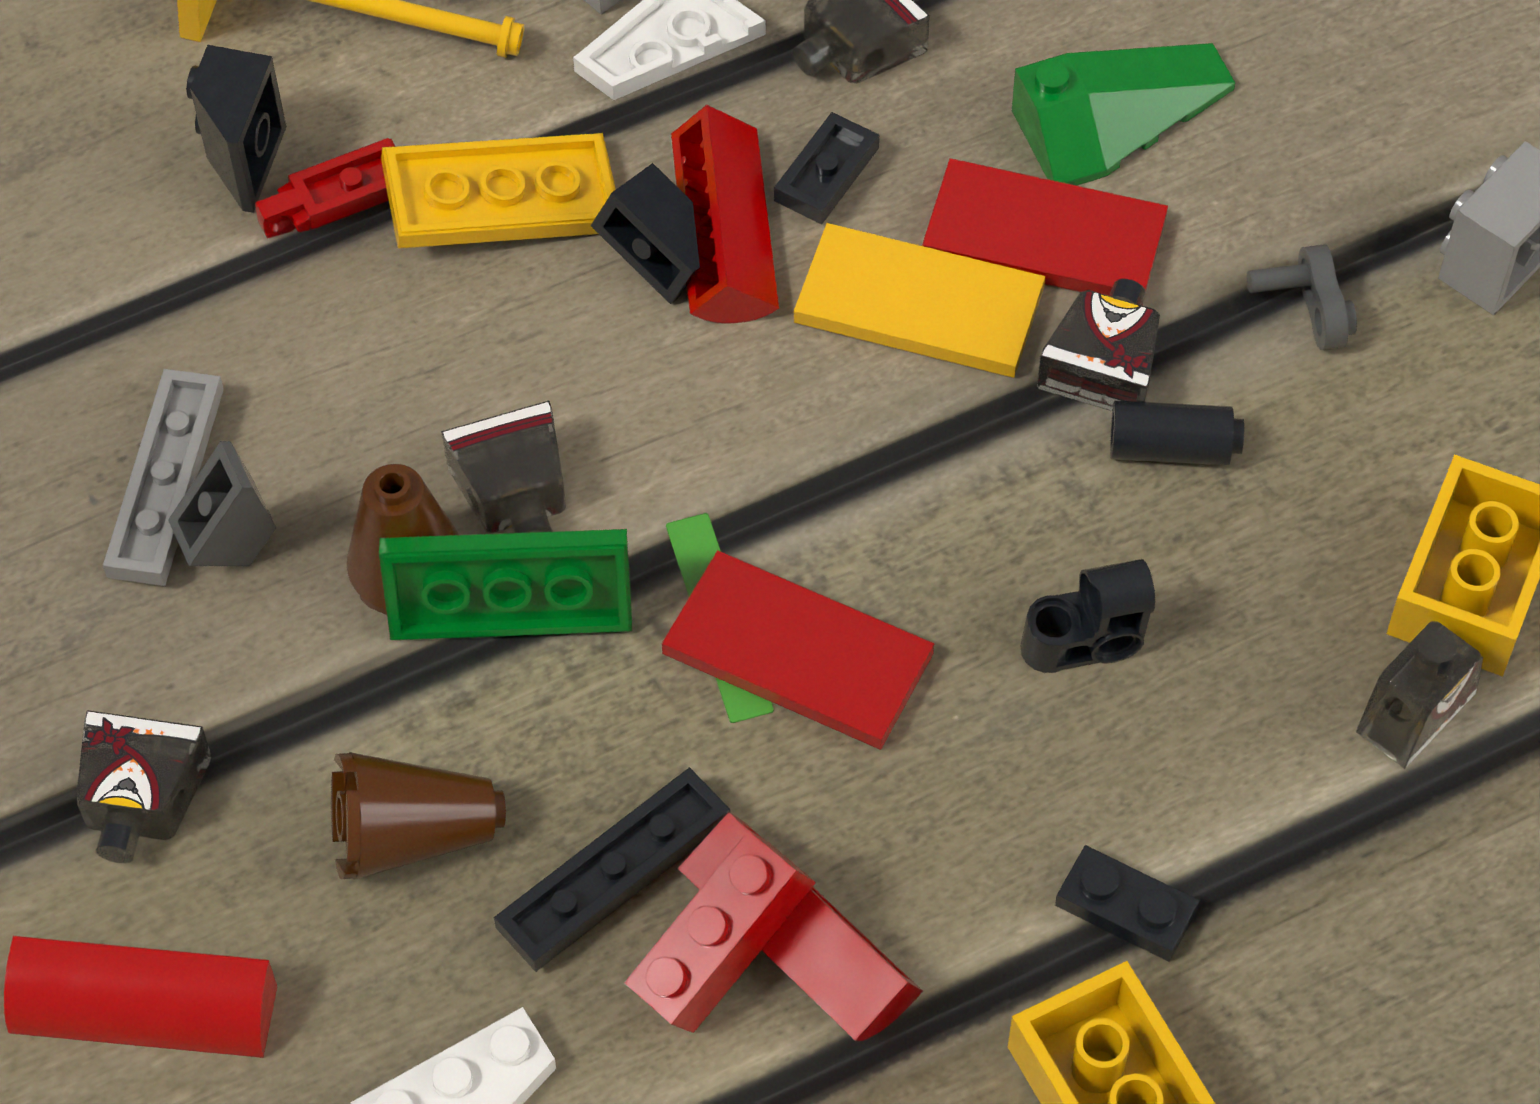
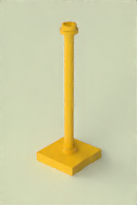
M177 0L179 34L181 38L201 42L217 0ZM307 0L497 46V56L504 58L508 54L518 56L524 35V24L515 22V18L505 16L503 23L498 24L401 0Z

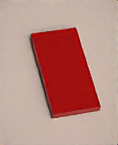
M949 158L922 246L1045 276V284L1083 293L1094 292L1135 304L1125 297H1112L1118 280L1130 279L1142 285L1136 304L1143 306L1167 217L1168 205Z
M717 550L664 638L662 654L881 750L934 654V643Z

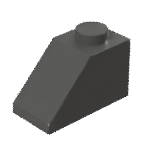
M220 441L168 519L189 566H250L276 529L271 514L254 480L231 441Z

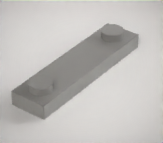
M170 369L163 370L103 563L107 578L160 586L166 585L178 545L177 538L168 519L199 474L224 390L221 376Z

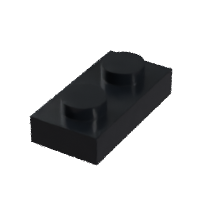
M831 112L775 185L774 202L819 224H823L879 149L880 135Z
M1085 845L1056 895L1055 906L1170 962L1197 912L1200 900Z

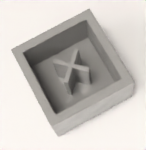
M1526 141L1509 158L1504 155L1498 157L1487 171L1483 184L1475 192L1468 189L1458 198L1449 215V218L1454 221L1452 230L1448 233L1440 247V253L1444 255L1438 279L1492 315H1495L1540 268V150Z

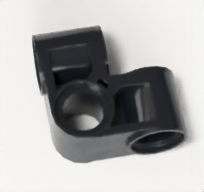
M1144 559L1081 570L1079 575V591L1060 595H1048L1037 599L1028 610L1020 645L1021 655L1025 662L1034 670L1043 673H1056L1061 670L1090 664L1115 663L1125 660L1141 650L1144 645V637L1150 614L1155 610L1156 602L1152 575ZM1051 631L1061 637H1049L1041 632Z

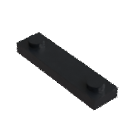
M689 767L494 917L496 929L531 968L537 972L694 850L726 814L730 812V808Z

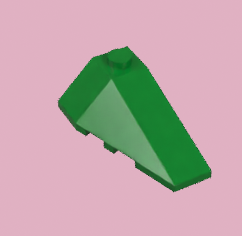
M1213 43L1065 53L1015 68L1011 111L1046 178L1078 186L1104 178L1120 168L1121 160L1140 147L1144 150L1148 149L1158 142L1159 134L1178 121H1189L1235 89V81Z

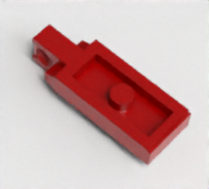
M383 139L288 175L289 182L277 189L278 194L255 202L257 220L267 239L293 232L295 228L298 232L308 231L310 228L313 230L389 201L381 157L382 147H396L392 139Z

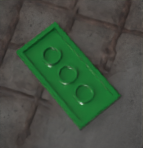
M627 529L380 538L379 559L390 640L632 631Z

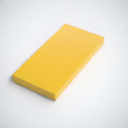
M603 133L382 147L381 161L398 248L598 234L591 227V224L610 194L616 190Z
M826 223L794 308V323L1015 378L1044 290L1045 276Z

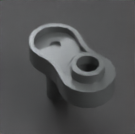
M1326 244L1301 247L1298 265L1247 271V286L1250 293L1301 287L1309 310L1314 338L1320 350L1346 347L1348 335L1356 333L1357 317L1354 304L1351 300L1344 301L1337 282L1332 255Z

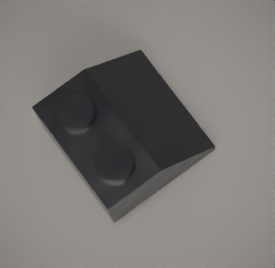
M207 45L199 66L194 65L190 69L186 86L187 97L193 99L196 111L195 130L197 134L202 136L208 161L242 211L254 213L256 208L255 202L259 200L287 127L273 58L263 54Z

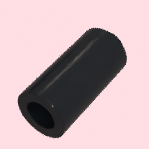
M1116 400L1113 402L1110 434L1111 459L1230 465L1232 454H1242L1244 419L1234 418L1232 406Z

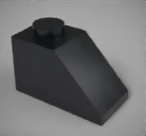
M653 163L614 190L591 224V227L670 304L679 298L700 268L693 202Z

